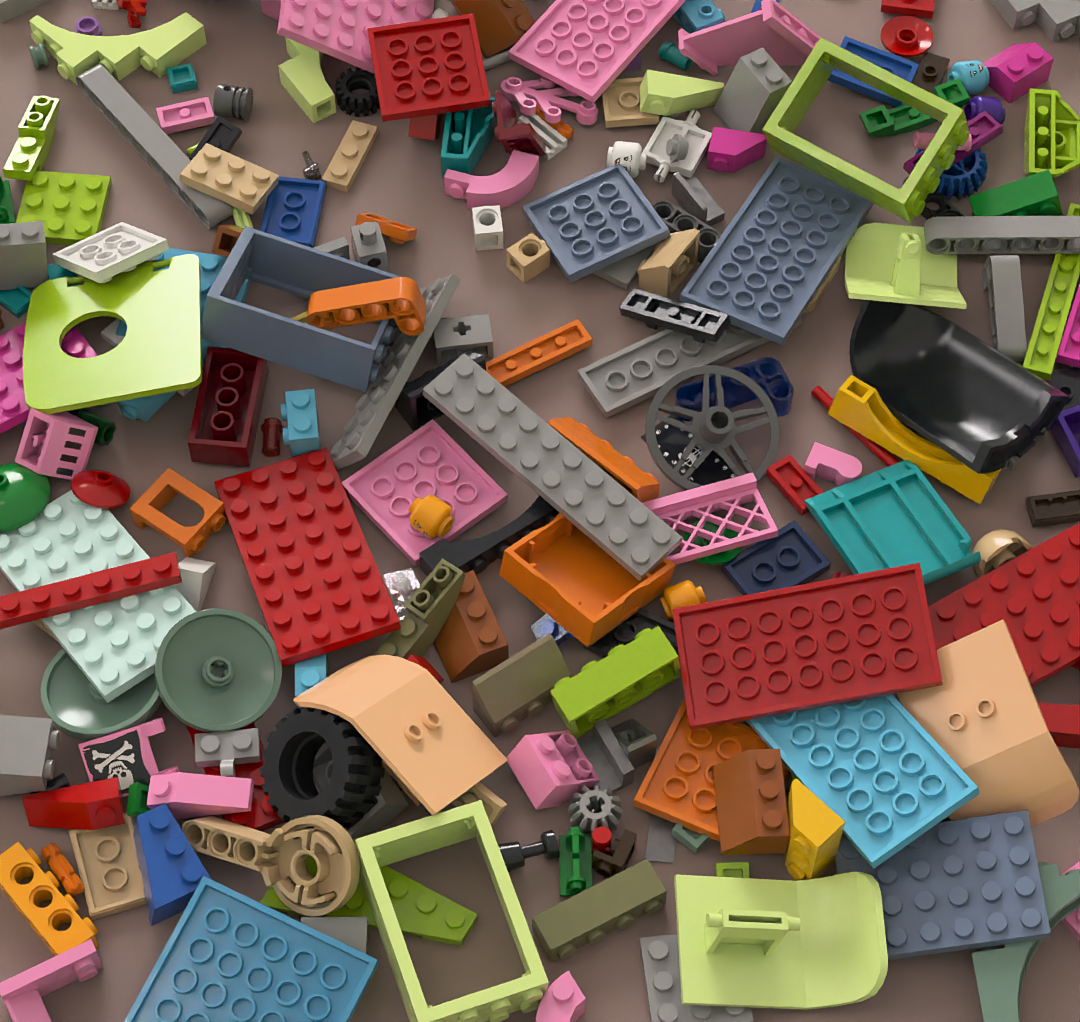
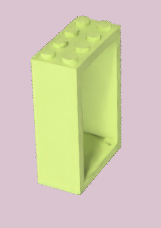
M482 800L355 839L360 860V878L410 1022H486L489 1020L490 1022H501L509 1018L510 1013L522 1010V1013H528L538 1009L540 1001L547 991L549 981ZM476 837L526 973L521 978L433 1007L432 1005L428 1006L379 867Z

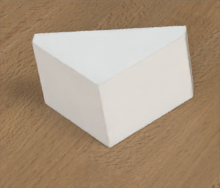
M186 557L179 563L183 583L175 584L174 586L197 612L202 608L216 563Z

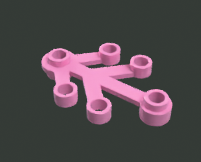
M541 76V79L522 81L519 78L510 77L501 82V92L507 100L516 101L520 107V112L524 115L535 114L536 106L538 105L545 115V120L549 123L560 122L562 112L560 108L576 113V120L581 124L592 125L597 122L598 109L595 103L583 101L581 104L559 98L565 96L576 97L578 95L564 87L554 88L556 83ZM546 88L547 90L537 91L534 89Z

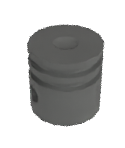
M218 84L213 102L214 114L216 116L248 120L253 107L252 88H239V86Z

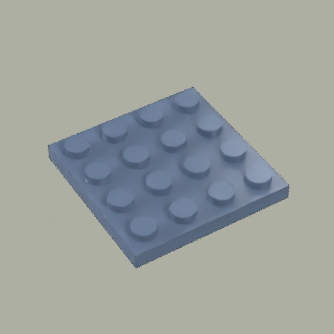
M612 165L522 206L525 217L540 239L547 243L550 254L570 283L670 237L669 228L623 165Z

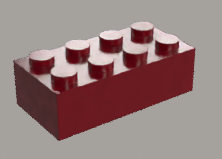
M208 346L202 381L188 438L192 462L250 467L269 372L267 360L232 348Z

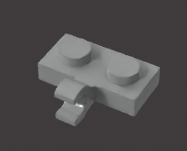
M258 728L195 734V763L197 768L220 766L221 776L236 777L235 764L261 762Z

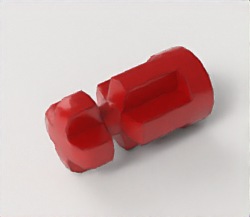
M600 826L594 829L592 833V855L595 850L607 855L609 854L612 834L607 827Z

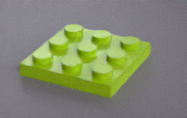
M36 171L32 180H27L16 223L43 221L46 244L71 246L93 236L101 230L112 185L111 177Z

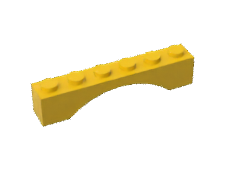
M853 375L838 389L829 409L828 415L837 419L840 423L847 425L865 438L874 441L890 453L904 460L911 461L922 471L978 504L983 501L992 489L1002 470L999 469L985 474L976 473L936 444L918 436L905 427L890 412L877 390Z

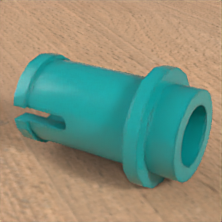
M666 41L659 49L658 55L662 61H669L680 67L683 71L688 70L693 62L689 57L682 55L673 42L668 43Z

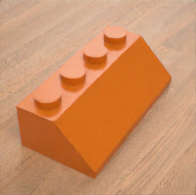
M571 417L550 419L547 422L641 503L659 498L660 483L655 476L648 472L645 473L638 468L631 458L622 456L613 449L607 440L600 439L594 435L585 424L578 423Z

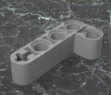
M988 256L982 268L981 278L983 290H988L993 348L1015 362H1024L1027 354L1019 256Z

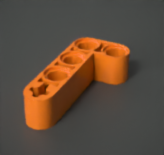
M397 277L314 292L309 299L306 321L308 325L326 330L394 318L402 333L416 336L424 331L427 305L417 283L413 279Z

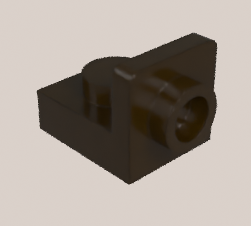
M625 829L621 839L615 838L609 855L595 850L592 855V868L605 878H610L626 870L636 849L637 834Z

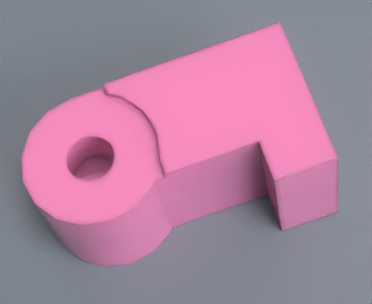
M815 442L805 463L804 470L813 481L816 477L832 483L834 482L839 487L861 477L862 464L854 456Z

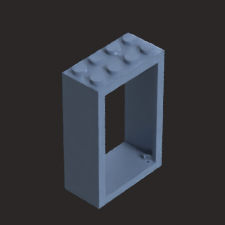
M245 226L206 296L202 339L366 392L370 383H376L381 369V366H378L379 363L385 364L389 352L387 346H393L397 335V330L395 329L398 328L394 318L377 321L381 324L370 345L235 301V298L246 279L310 299L311 294L317 291L401 276Z

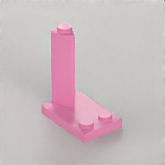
M90 939L1 982L0 995L6 1004L13 1022H52L41 997L77 979L79 981H86L98 974L97 970L102 968L103 965Z

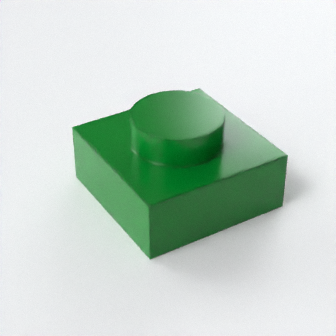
M139 782L129 786L128 816L137 818L138 815L151 810L147 806L149 786Z

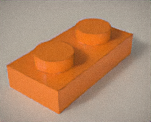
M369 212L358 214L355 225H361L364 222H378L381 233L388 235L389 241L398 244L414 240L417 233V228Z

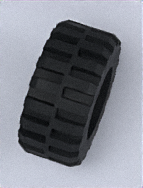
M309 707L296 708L287 714L288 718L283 717L275 725L277 730L269 734L266 740L269 742L268 747L263 749L261 758H264V766L260 767V776L264 777L265 781L262 784L264 794L270 797L268 803L273 811H278V816L285 822L309 815H321L333 819L344 829L348 828L351 823L356 824L364 817L363 812L370 811L375 804L373 801L374 797L380 794L382 786L379 785L381 777L384 778L385 768H382L383 759L355 727L342 717L325 710ZM327 742L332 753L333 768L327 786L319 794L313 781V763L317 752Z

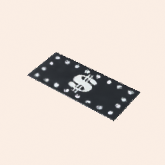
M670 415L669 417H667L670 419L672 418L680 422H683L679 417L674 415ZM662 421L655 426L656 439L664 459L674 469L694 435ZM644 434L641 438L646 442V434ZM695 446L677 473L683 476L703 450ZM712 450L700 466L688 477V480L700 485H708L737 476L726 462Z

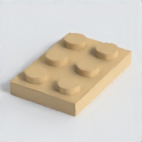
M206 143L180 173L179 182L253 215L278 184L279 175Z

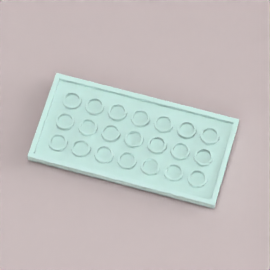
M72 490L47 504L40 515L30 523L18 529L0 533V570L18 592L150 558L108 509L85 504L73 494ZM171 585L43 618L41 621L108 703L154 673L156 656L168 631L181 619L196 611L176 587Z

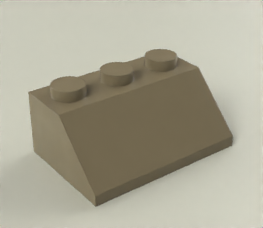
M548 633L472 681L473 710L494 737L501 733L511 732L526 717H534L539 714L545 705L553 701L550 690L554 689V685L562 678H571V673L553 636Z

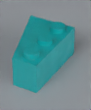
M490 97V107L446 113L440 157L442 178H444L447 169L472 175L495 134V126H498V121L492 108V102L496 101L495 97Z

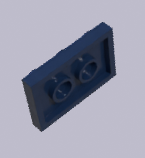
M794 520L779 529L777 537L757 542L742 551L730 562L722 564L721 570L744 596L806 584L828 571L831 567V562Z

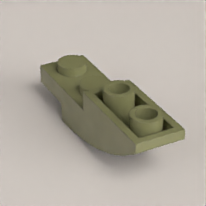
M442 559L405 603L404 606L408 613L400 621L401 629L391 632L372 656L390 655L407 659L411 654L422 657L448 619L459 596L466 574Z

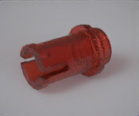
M267 418L261 425V431L263 432L261 453L267 457H277L280 455V437L284 426L281 424V420L277 418Z

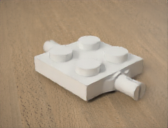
M691 110L686 121L674 120L666 116L662 117L642 152L647 154V163L659 167L653 176L657 182L660 179L659 183H663L668 172H679L680 175L692 178L710 146L712 136L711 132L696 126L698 119L701 117L698 111L695 113V110ZM675 134L687 138L689 143L686 158L678 162L671 161L666 153L667 142Z

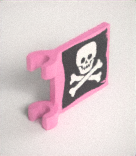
M161 717L78 744L89 781L95 782L118 777L122 795L125 797L129 795V786L136 782L149 786L151 776L178 773V765L159 771L149 741V736L166 730L163 718Z

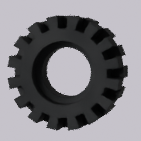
M356 67V71H352L349 68L347 69V74L342 72L340 78L337 77L335 84L338 106L340 105L342 111L346 110V114L351 116L352 112H355V117H360V113H364L365 117L369 116L368 111L374 114L377 112V108L380 109L375 74L366 70L362 71L361 68ZM356 89L369 90V92L361 95L351 93Z

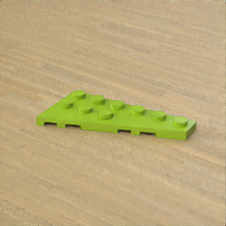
M307 855L306 869L312 877H315L317 874V863L312 856ZM388 866L379 867L402 933L422 936V939L462 946L478 920V914ZM360 877L353 896L343 907L324 915L311 916L368 917L369 929L377 928ZM272 885L260 901L261 904L274 910L288 912V915L301 916V914L291 910L280 900Z

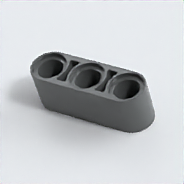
M660 200L655 202L652 206L669 228L670 233L690 229L700 231L697 261L702 263L720 238L719 232L669 201Z

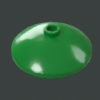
M18 463L0 465V533L12 531L30 523L45 509L51 495V487L46 475L38 474Z

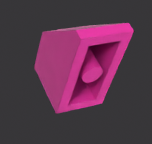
M713 127L708 150L707 169L735 173L763 158L767 141L765 135Z

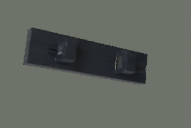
M635 288L632 289L619 307L622 316L643 321L648 328L656 330L660 326L692 335L694 341L704 343L705 339L717 343L723 331L731 323L728 314Z

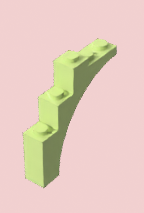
M187 12L151 30L120 36H91L70 32L52 25L38 15L29 20L33 41L37 45L42 43L43 47L49 50L50 54L58 62L57 69L60 75L65 79L69 78L76 85H78L76 76L98 64H101L118 82L141 65L148 72L152 71L161 78L167 73L166 68L177 66L207 44L204 25Z
M285 37L287 53L292 59L278 65L282 86L313 123L336 113L335 94L325 81L321 69L324 53Z

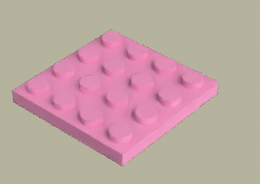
M433 419L342 482L347 496L415 567L420 564V552L443 538L447 542L453 541L508 501V494ZM431 494L451 506L453 510L452 517L455 521L444 537L428 539L411 527V513L408 511L416 498L422 499Z

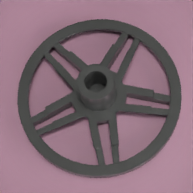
M703 365L681 371L661 386L648 409L645 434L649 452L659 470L678 487L690 490L705 486L688 480V477L700 466L712 450H716L736 476L742 475L736 464L724 451L728 447L746 474L753 472L756 480L759 481L776 456L779 446L780 428L777 413L770 398L755 381L731 368ZM709 374L714 375L716 405L714 407H709ZM704 375L701 412L661 403L667 393L680 382L691 377ZM721 376L734 379L745 385L757 396L763 407L749 408L736 412H731L728 408L724 407ZM659 410L677 417L692 420L691 425H688L672 418L670 419L660 414H657V412ZM767 413L768 418L736 427L735 421ZM656 419L694 435L674 469L667 463L659 449L655 433ZM769 423V448L763 462L754 472L747 461V456L734 436L735 434ZM695 446L703 450L683 476L677 473Z

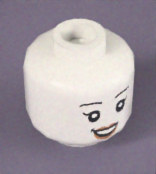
M617 141L613 147L608 149L606 167L623 165L631 178H635L640 170H645L647 154L642 153V147L639 143Z

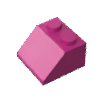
M1036 42L1013 44L982 64L989 71L988 86L1010 104L1028 93L1030 88L1034 89L1049 79L1054 58Z

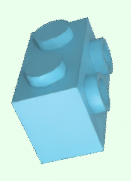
M686 0L673 14L681 28L689 34L725 22L723 11L720 8L718 9L712 0Z
M315 389L286 391V403L281 404L282 421H288V427L283 428L284 445H290L292 457L320 450Z

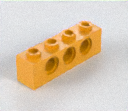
M17 842L0 854V889L54 956L90 939L95 949L99 947L95 937L98 933L95 925L88 917L83 920L76 913L79 910L76 902L68 893L63 896L57 888L60 887V884L50 871L44 873L40 869L39 865L42 862L32 848L25 850ZM33 877L30 883L25 885L20 884L21 880H23L24 878ZM52 900L49 906L45 908L38 907L42 901ZM71 923L67 930L57 931L61 924Z

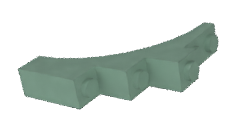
M1038 862L1050 931H1052L1060 921L1080 908V869L1068 871L1065 875H1059L1057 863ZM1043 939L1004 944V948L1001 949L995 946H988L972 953L984 1022H1020L1019 1004L1022 983L1029 963Z

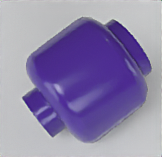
M975 96L964 107L967 122L984 111L999 124H1003L1005 121V109L1002 108V104L997 98Z

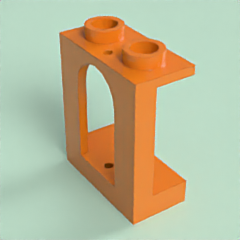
M170 468L130 508L134 525L142 530L148 525L183 548L185 558H191L195 553L200 552L206 545L209 537L214 532L221 530L227 519L223 502ZM177 493H180L199 505L204 511V517L197 525L184 527L160 511Z

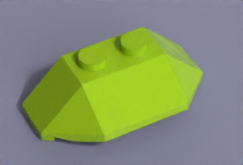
M1029 89L1024 126V172L1029 176L1049 169L1051 176L1056 178L1080 167V117L1061 99L1062 96L1056 90Z

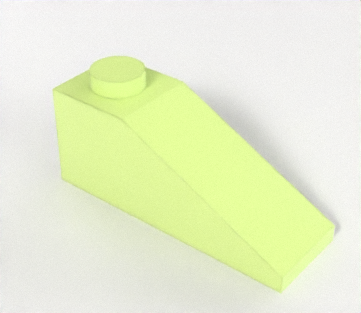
M647 70L639 87L640 112L668 116L716 105L724 89V83Z

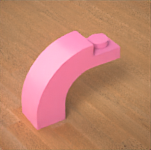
M513 150L507 165L498 173L490 176H474L447 169L444 175L445 195L467 200V209L469 210L482 206L500 205V209L509 207L523 199L533 188L539 175V156Z

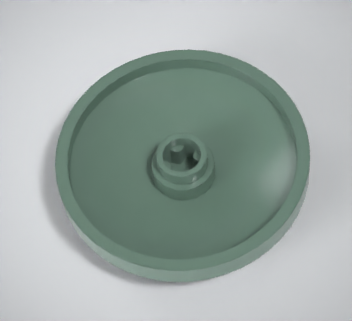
M222 608L194 612L177 622L168 631L159 647L154 671L159 695L167 709L178 720L196 730L210 733L244 729L266 713L279 691L282 678V664L275 646L276 644L262 625L241 612Z
M64 648L51 660L41 682L42 704L56 728L68 736L86 741L144 724L156 712L162 702L155 682V673L107 703Z

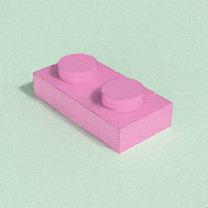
M209 97L156 108L160 127L166 134L210 125L215 121Z

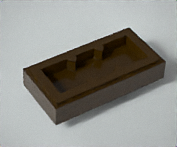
M925 52L912 80V84L934 94V87L941 85L950 59Z
M1080 490L1026 498L1025 504L1032 527L1080 521Z

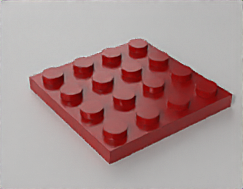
M474 13L367 28L382 122L490 107V96Z

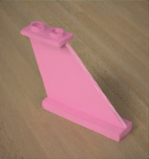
M775 0L761 1L762 10L691 34L684 29H680L678 31V47L682 55L689 57L701 69H705L715 76L718 74L717 66H736L740 57L762 47L778 66H803L819 41L820 36Z

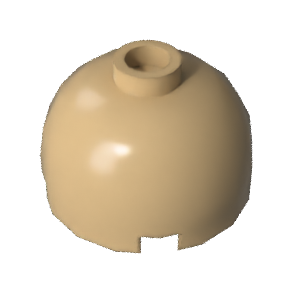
M994 530L984 535L973 549L972 554L979 551L981 556L980 563L973 565L974 572L980 578L1033 547L1014 531Z

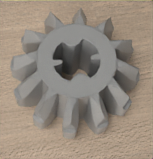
M598 783L594 785V790H590L584 785L581 789L582 794L574 793L572 795L573 803L568 806V813L572 816L570 818L572 827L579 826L584 834L587 831L591 832V838L594 829L600 826L617 830L619 827L618 819L622 817L623 809L619 807V796H612V789L610 787L601 791Z

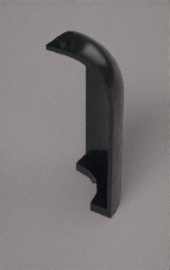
M865 300L860 308V313L852 330L849 350L854 377L875 388L884 404L895 417L978 474L1002 469L1010 458L1014 456L1020 458L1036 445L1033 439L1044 427L1047 429L1051 428L1070 397L959 325L929 310L912 304Z

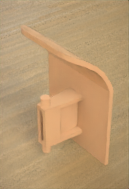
M1003 619L937 650L943 685L897 693L903 707L979 788L980 794L948 816L951 821L1028 810L1030 825L1033 827L1063 814L1078 801L1079 788L1048 730Z
M390 655L365 657L343 667L293 699L297 707L325 710L350 722L383 759L382 767L385 768L388 774L398 782V785L417 806L422 803L432 816L436 815L508 761L427 669L401 657Z

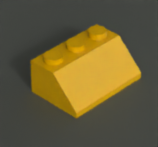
M796 778L791 783L787 803L790 838L785 854V866L788 873L798 881L819 878L835 862V855L838 852L845 821Z

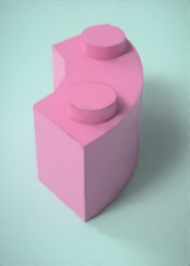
M569 971L557 978L547 989L540 1001L535 1022H575L585 1013L586 998Z

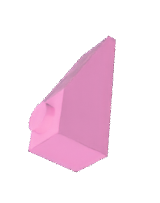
M181 772L154 775L150 778L147 806L152 810L166 803L175 820L251 811L254 781L248 778Z

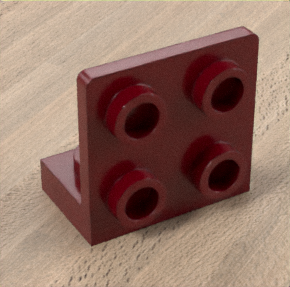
M501 90L495 91L496 101L492 102V108L497 118L498 126H495L494 130L496 139L503 144L505 152L511 155L513 150L539 157L545 156L546 146L531 124L517 123L516 112Z

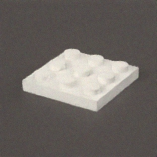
M121 222L52 255L56 265L97 283H105L112 280L116 274L134 270L137 267L136 265L144 261L157 259L161 253L169 250L167 239Z

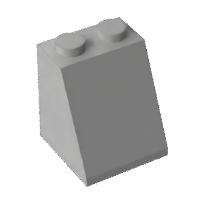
M762 47L740 57L713 112L727 129L764 134L762 131L763 127L792 81Z
M43 221L0 224V290L17 289L18 286L36 288L48 281Z
M0 715V796L46 791L47 780L52 779L54 775L55 763L54 760H51L53 750H58L60 733L55 731L51 718Z

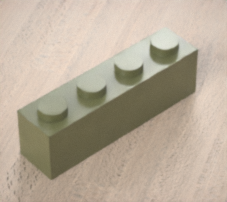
M645 859L533 916L532 930L551 962L558 958L565 960L573 956L578 948L588 943L589 945L599 943L606 937L607 933L615 929L624 930L635 922L636 918L644 914L650 916L660 911L666 903L667 890L648 859Z

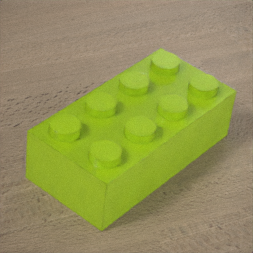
M659 626L652 630L650 628L644 629L635 636L634 641L625 646L620 644L608 652V656L599 662L594 660L582 667L581 672L574 677H565L559 680L554 685V689L550 690L555 709L568 730L577 739L591 731L593 723L604 718L606 721L680 677L679 656Z

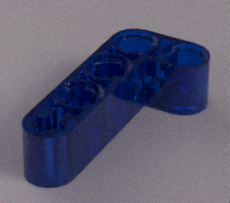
M764 357L731 368L751 378L765 391L775 408L777 417L785 416L790 412L794 389L778 360L772 357ZM714 375L709 376V407L716 406L715 394H712L715 393ZM721 376L724 407L729 409L758 398L745 385H738L741 384L740 382ZM704 378L680 386L676 392L675 405L701 412ZM678 417V418H680L682 421H687V422L692 421V420H688V419H684V418Z

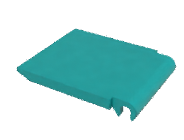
M909 460L901 461L804 500V504L854 575L920 562L925 586L978 564L981 561L979 551L974 554L971 552L972 541L970 536L920 469Z

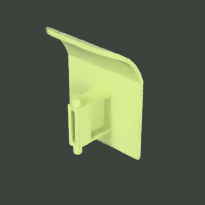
M878 222L865 223L857 229L848 243L844 272V283L848 298L966 309L967 303L957 288V254L929 253L925 247L924 227Z
M849 872L798 881L695 875L674 876L682 1005L801 1010L820 1009L864 1001L876 995L882 987L888 972V954L879 883L872 875L864 872Z

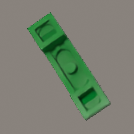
M959 78L934 87V95L960 108L970 101V97ZM907 104L889 110L886 109L885 105H881L859 113V118L868 135L872 137L903 134L938 121Z

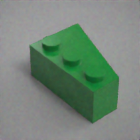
M1049 169L968 197L974 216H1063L1059 195Z

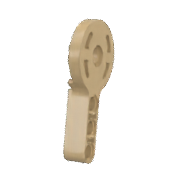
M309 815L289 821L281 828L275 829L272 834L214 816L189 820L181 827L195 851L260 871L266 887L272 885L280 900L291 910L301 915L320 916L336 911L351 899L357 888L360 877V860L356 845L349 833L339 823L326 816ZM307 855L312 856L317 863V874L315 877H312L306 869Z

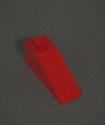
M118 777L22 796L29 826L97 830L125 824V803Z

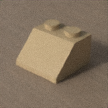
M690 229L670 233L669 238L663 242H658L652 256L648 260H643L638 268V287L646 292L670 298L697 266L700 231Z

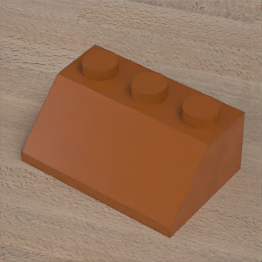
M451 0L459 15L474 13L480 49L485 58L517 43L535 23L523 0Z
M474 570L465 573L466 576L455 605L441 631L433 641L451 683L492 669L509 659L508 643Z
M780 749L746 750L714 765L713 779L721 856L786 854L790 830Z

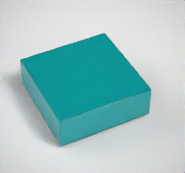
M192 63L166 68L172 94L198 88Z

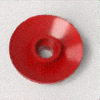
M897 16L888 20L883 25L880 38L884 47L891 53L902 57H915L924 54L930 49L933 43V32L930 26L919 18Z
M85 470L79 472L73 477L71 482L73 494L85 504L97 508L111 509L123 506L128 502L131 494L130 487L124 479L104 470Z

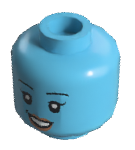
M978 60L957 62L952 66L947 82L959 78L968 95L981 94L989 83V71Z

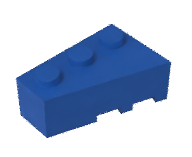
M166 803L138 815L133 832L139 869L144 883V895L149 909L150 926L183 912L202 877L205 876L211 879Z

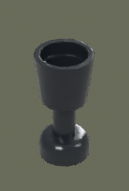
M553 830L543 832L540 836V842L521 847L518 841L498 844L508 872L525 866L524 859L544 854L549 860L560 858L559 847Z

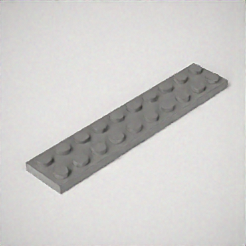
M465 353L423 388L424 397L640 582L644 579L645 574L650 573L682 543L683 537Z

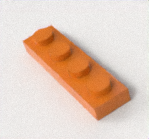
M576 319L486 362V372L506 387L592 346L593 339L579 319Z

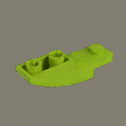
M33 96L18 126L19 138L3 168L4 178L31 181L35 172L42 170L57 123L60 107L59 98Z

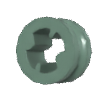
M38 43L37 47L29 46L35 68L38 69L41 64L48 66L49 63L42 43Z

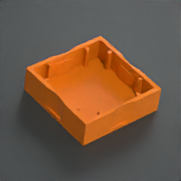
M559 513L549 524L532 531L504 550L499 575L586 647H589L635 614L640 608H643L664 593L665 588L670 585L675 564L665 558L650 573L645 574L644 579L640 582Z

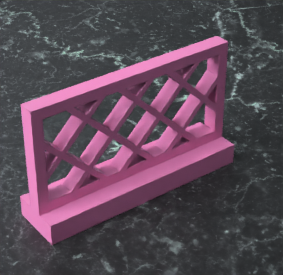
M753 472L643 502L647 508L676 532L680 529L691 533L688 541L682 540V543L678 546L682 548L680 553L666 557L675 565L778 536V529L757 489V480ZM752 501L756 504L753 511L739 507L741 504ZM723 509L729 511L725 519L711 514ZM734 514L748 518L744 526L730 521ZM694 517L701 519L696 527L683 522ZM755 520L766 524L768 529L757 531L751 529L750 526ZM706 521L720 526L716 534L702 529ZM726 528L739 533L737 537L732 539L721 536ZM697 536L711 541L709 545L703 547L693 544Z

